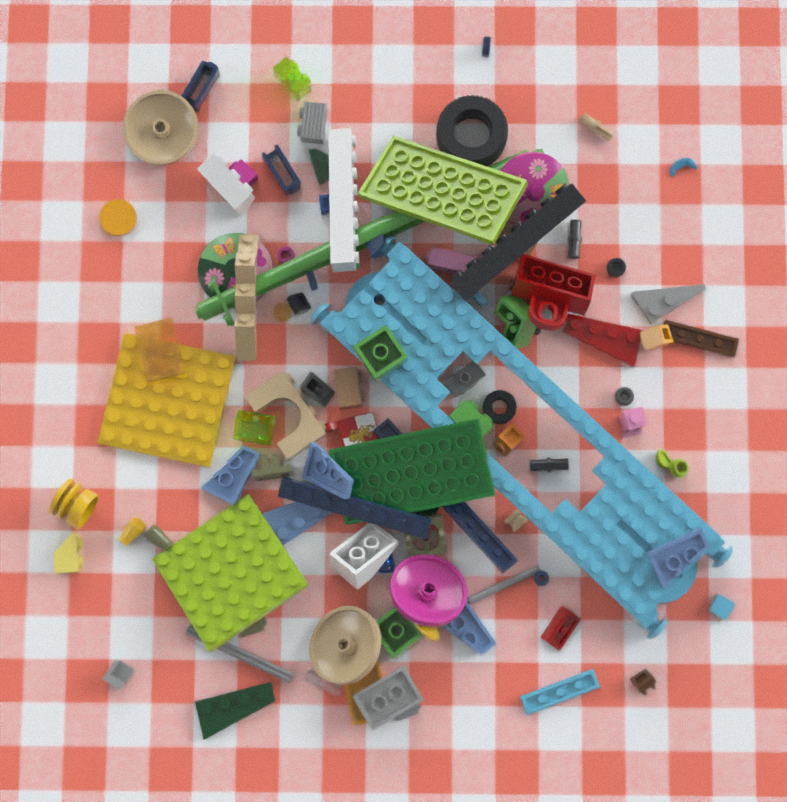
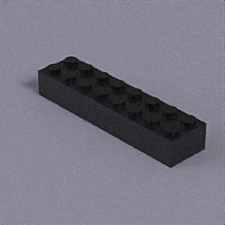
M573 183L562 185L555 191L557 195L554 198L550 195L540 204L542 208L539 210L535 208L525 216L527 220L524 223L520 220L510 228L512 232L509 235L505 233L496 240L497 245L492 248L490 245L481 252L482 257L479 260L474 258L466 265L468 268L462 273L460 270L451 277L453 281L450 284L465 301L586 202V199Z

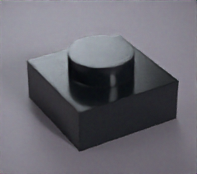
M303 292L286 298L295 315L308 312L312 308Z

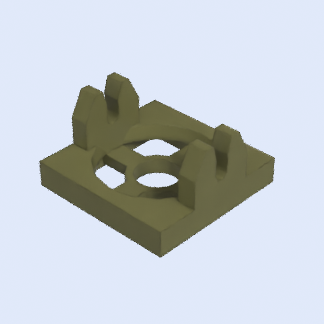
M272 453V463L267 455L264 454L261 461L262 469L252 470V476L257 482L294 475L291 464L282 465L275 453Z
M442 514L424 516L431 518V524L438 528L436 531L429 529L431 533L429 539L423 540L421 537L405 533L409 557L422 554L447 553ZM440 537L437 545L430 548L429 542L432 538ZM419 539L423 542L424 549L416 547L411 540Z

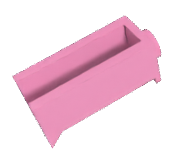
M432 246L431 251H427L425 262H428L430 269L456 274L461 270L463 273L468 269L466 265L474 258L477 259V254L470 258V255L441 248L434 249V246Z
M643 406L623 411L618 417L624 438L642 434V428L648 425Z

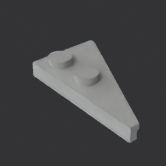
M705 284L634 291L630 295L648 322L653 324L706 290L707 287Z

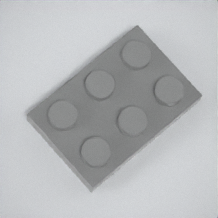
M404 665L352 696L372 731L424 700Z

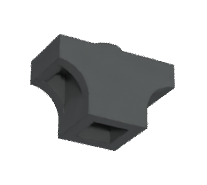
M472 361L445 380L444 384L454 398L477 385L486 374L479 364L476 365Z

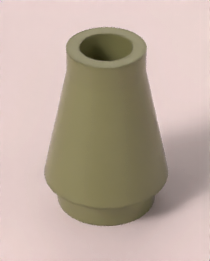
M154 524L144 535L147 539L146 541L165 551L173 543L162 529Z

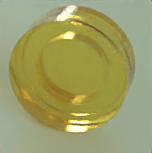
M279 303L274 307L273 315L277 321L287 322L292 317V309L287 303Z

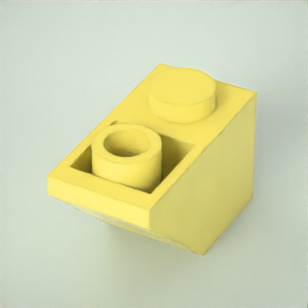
M71 533L53 554L55 574L81 573V568H84V558L80 555V549L83 548V539L80 537V534Z

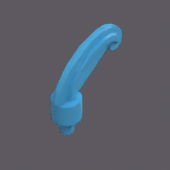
M681 158L671 166L669 172L671 176H675V171L686 165L696 170L698 166L690 158Z

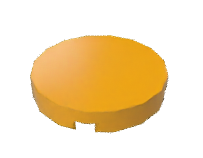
M114 199L108 201L102 207L99 221L106 233L115 237L125 236L134 230L137 224V213L129 202L123 199Z

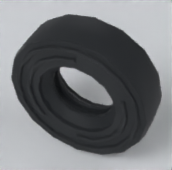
M493 391L484 399L482 406L483 414L488 415L492 419V423L505 424L511 421L516 414V400L507 391ZM497 400H503L507 404L506 412L496 414L492 409L493 403Z

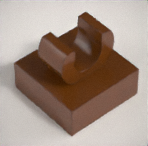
M646 668L630 679L633 686L645 696L647 695L645 690L648 688L656 689L655 683L657 682Z

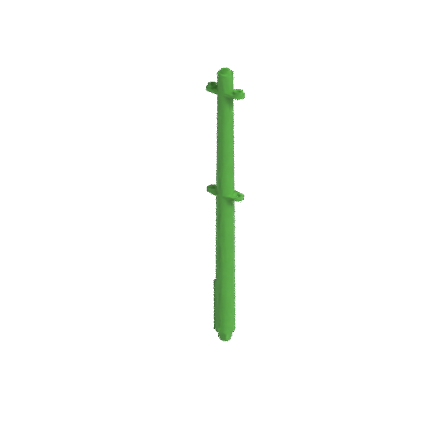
M542 148L533 150L535 152L545 153ZM525 149L489 167L500 171L510 159L528 151ZM398 211L388 213L355 229V235L358 234L359 246H356V252L368 248L366 243L380 234H383L385 238L395 236L426 221ZM330 241L257 275L256 297L306 275V272H314L330 265ZM356 263V269L361 268L360 264ZM213 278L208 285L212 294L216 292L217 295L196 304L198 308L194 310L199 320L203 318L204 321L225 312L226 315L223 317L227 326L231 325L233 327L235 323L228 309L235 307L236 286L220 293Z

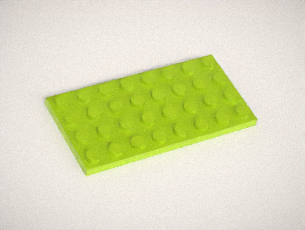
M393 135L359 190L358 196L366 201L494 245L525 191L528 182L520 177Z

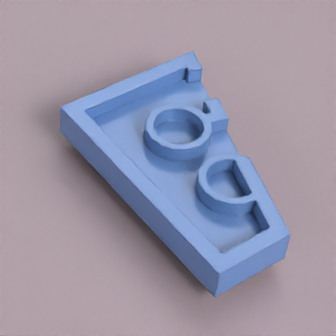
M310 442L302 478L343 499H349L354 480L316 442Z
M243 445L227 461V464L217 471L201 489L235 506L252 474V470L255 469L262 454Z

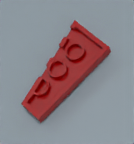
M568 313L564 328L565 334L585 344L587 343L595 347V349L627 363L633 368L635 367L641 340L639 332L643 330Z

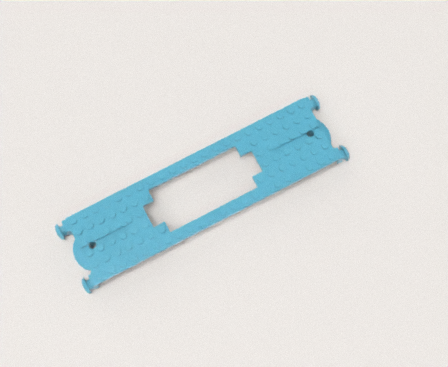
M396 236L387 237L386 245L383 246L382 253L378 256L379 258L384 255L388 263L380 272L364 275L354 283L348 292L345 301L346 307L341 312H335L334 310L329 312L332 305L328 303L319 306L312 314L311 324L315 325L318 322L323 331L329 332L360 362L361 360L355 353L353 346L387 325L408 356V361L381 378L380 381L431 428L455 423L438 407L450 394V391L437 380L438 377L462 352L476 365L489 352L496 356L604 456L592 472L605 486L580 512L564 499L551 513L487 453L494 487L638 621L637 624L649 632L646 638L654 639L659 636L666 628L668 620L666 617L661 621L657 618L659 613L656 611V606L659 603L677 600L688 592L695 581L697 561L703 555L715 561L712 567L718 568L724 565L732 556V545L725 549L722 546L725 541L716 531L400 241L395 244ZM377 301H382V302H384V304L381 305V306H380V305H377V304H375V303H376ZM702 528L710 547L693 563L689 564L678 577H675L665 589H662L646 552Z

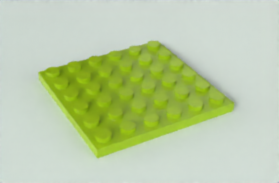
M249 494L238 500L235 506L231 505L170 546L167 551L164 550L152 558L210 653L309 586Z

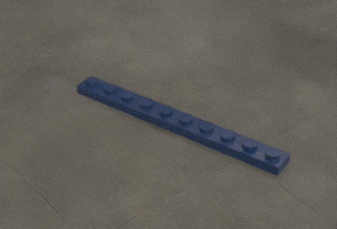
M389 418L373 431L379 439L402 434ZM466 502L441 506L502 574L517 563L518 559Z

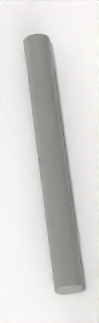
M538 565L469 596L468 600L470 604L480 601L534 576L538 571H541Z

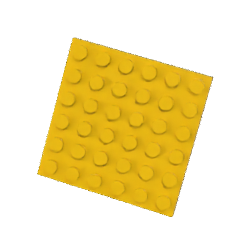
M124 333L97 443L210 468L236 356Z

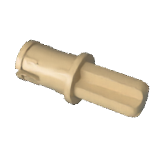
M584 113L578 121L579 124L592 131V134L596 133L606 141H610L614 136V132L603 126L600 120L593 119L587 113Z

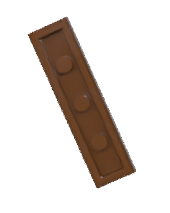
M664 320L663 325L669 326L674 343L731 358L735 357L739 343L738 338Z

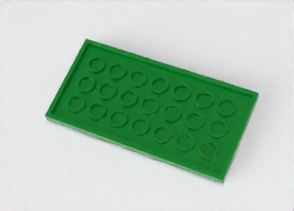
M479 418L329 450L330 457L354 480L350 496L411 513L496 495ZM343 515L345 525L365 522Z

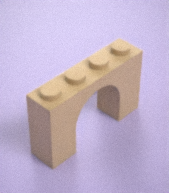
M281 371L245 395V398L256 414L277 401H289L299 408L301 421L298 428L277 443L284 456L290 461L308 449L310 442L317 443L327 435L324 423L321 420L317 421L314 417L317 413L311 404L307 406L303 401L306 397L300 388L296 390L292 385L295 383L292 376Z

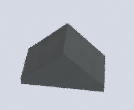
M311 371L299 387L304 394L323 407H326L336 393Z

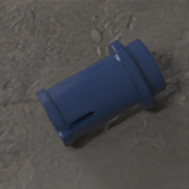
M538 571L534 575V582L538 586L547 585L549 582L548 573ZM538 576H543L544 581L540 582Z

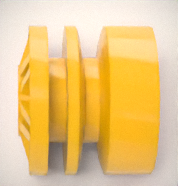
M69 478L54 495L49 507V513L54 516L57 514L59 519H63L68 514L66 523L79 530L93 513L98 503L99 495L89 489L81 493L82 485L79 483L75 485L76 481Z

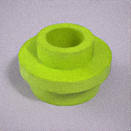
M675 459L671 462L670 472L674 477L682 478L687 475L689 466L686 461Z

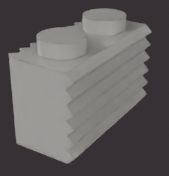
M305 101L304 107H300L299 118H302V125H298L297 136H300L301 142L324 143L327 117L326 103Z

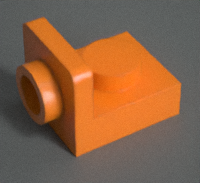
M511 423L495 439L492 445L497 452L506 457L525 438V435Z

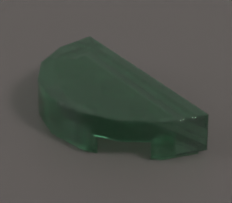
M308 149L318 185H321L329 179V156L318 149Z

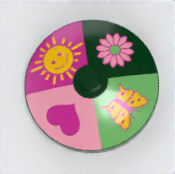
M224 234L211 241L203 250L198 262V278L201 287L209 298L217 295L216 292L212 294L208 285L213 278L220 293L236 286L235 259L238 252L239 235L247 234ZM260 241L257 254V275L274 268L269 251ZM266 293L256 297V302L259 301Z

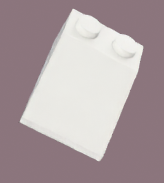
M368 523L329 553L331 568L356 589H359L375 575L398 546L399 541L380 526Z

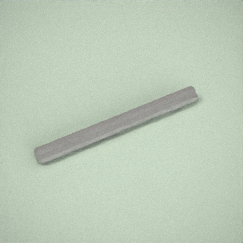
M189 625L185 634L202 642L194 627ZM228 642L217 648L286 682H290L293 677L292 672Z

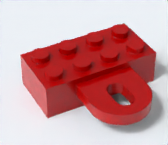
M522 254L516 270L511 295L530 300L528 307L530 321L540 329L554 331L564 325L568 312L585 316L592 299L596 275ZM544 309L551 311L552 319H545L542 316V311Z

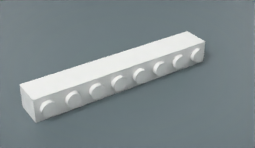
M351 128L328 130L330 264L333 272L356 271V263H359V252H356V246H359L358 234L355 235V229H358L359 225L358 218H355V212H358V202L355 201V196H358L357 184H354V179H357V168H354V163H357V154L353 147L357 146L356 135H352Z

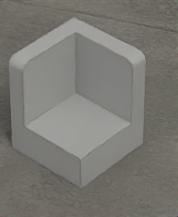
M115 659L103 680L118 690H122L134 669L123 661Z

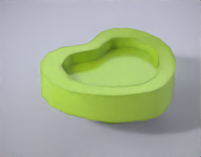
M663 449L657 451L655 456L657 465L663 469H669L672 460L668 457L667 452Z

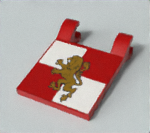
M373 411L324 424L326 426V433L338 429L343 446L379 439L373 432L377 427Z

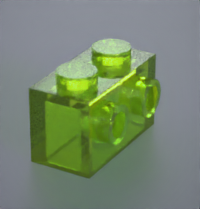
M286 56L272 67L273 73L298 102L312 91V81L306 73L302 74L299 71L300 67L294 59L290 60Z
M238 410L234 421L233 439L271 446L275 434L276 416Z

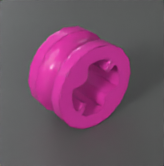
M288 246L281 247L277 254L282 264L295 258L293 249ZM290 252V258L282 259V253Z

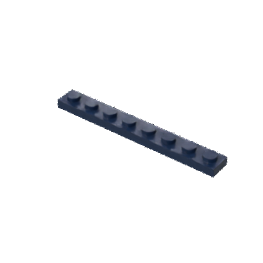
M287 477L282 478L278 497L424 539L428 537L432 521L431 518L350 496L349 499H343L319 486Z

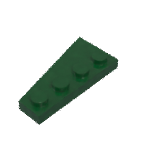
M272 682L195 701L203 740L275 702Z

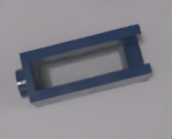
M201 61L181 95L197 113H199L216 80L220 77L218 66L211 61Z
M278 144L274 146L275 150L267 155L265 152L261 153L262 159L267 164L285 195L289 193L293 195L300 190L299 187L302 186L301 181Z

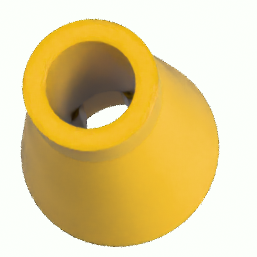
M138 517L130 519L119 540L128 546L145 532L147 525Z

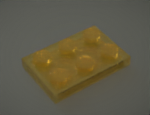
M172 317L134 326L148 383L186 373Z

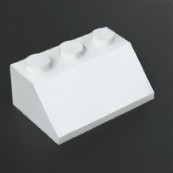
M213 153L197 170L243 216L255 198L251 193L254 190L247 182L241 183L239 180L241 176L234 169L230 171L226 167L228 162L221 155L217 157Z

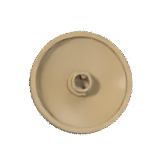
M154 90L138 97L128 108L123 121V134L127 146L140 160L151 165L165 166L180 161L189 154L198 137L199 126L194 109L182 96L167 90Z
M342 606L327 613L316 625L310 639L309 655L316 673L324 680L337 685L352 684L365 677L375 665L380 653L381 633L379 626L368 612L358 607Z

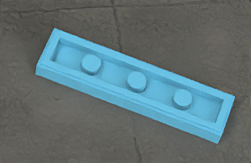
M590 669L522 695L520 699L526 715L600 688L594 670Z

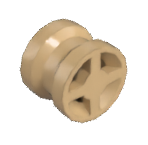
M518 509L504 521L512 527L514 533L528 521L527 517H523Z

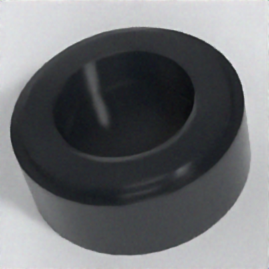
M620 258L611 259L607 264V273L614 278L621 277L626 271L625 262Z

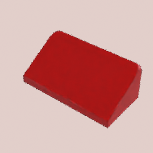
M561 606L540 638L560 651L581 618L566 607Z

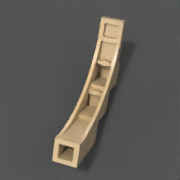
M239 235L238 252L235 259L236 317L234 328L237 361H256L257 356L256 276L258 235Z

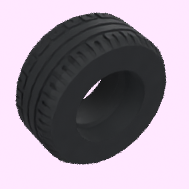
M479 95L462 96L447 104L441 112L436 128V140L440 151L484 166H490V164L497 161L505 149L508 137L507 119L502 109L492 100ZM466 119L480 120L490 131L489 139L478 147L464 146L455 138L454 130L456 125Z

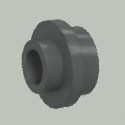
M621 387L615 392V401L619 405L628 406L633 402L634 393L630 388ZM621 394H626L627 399H621Z

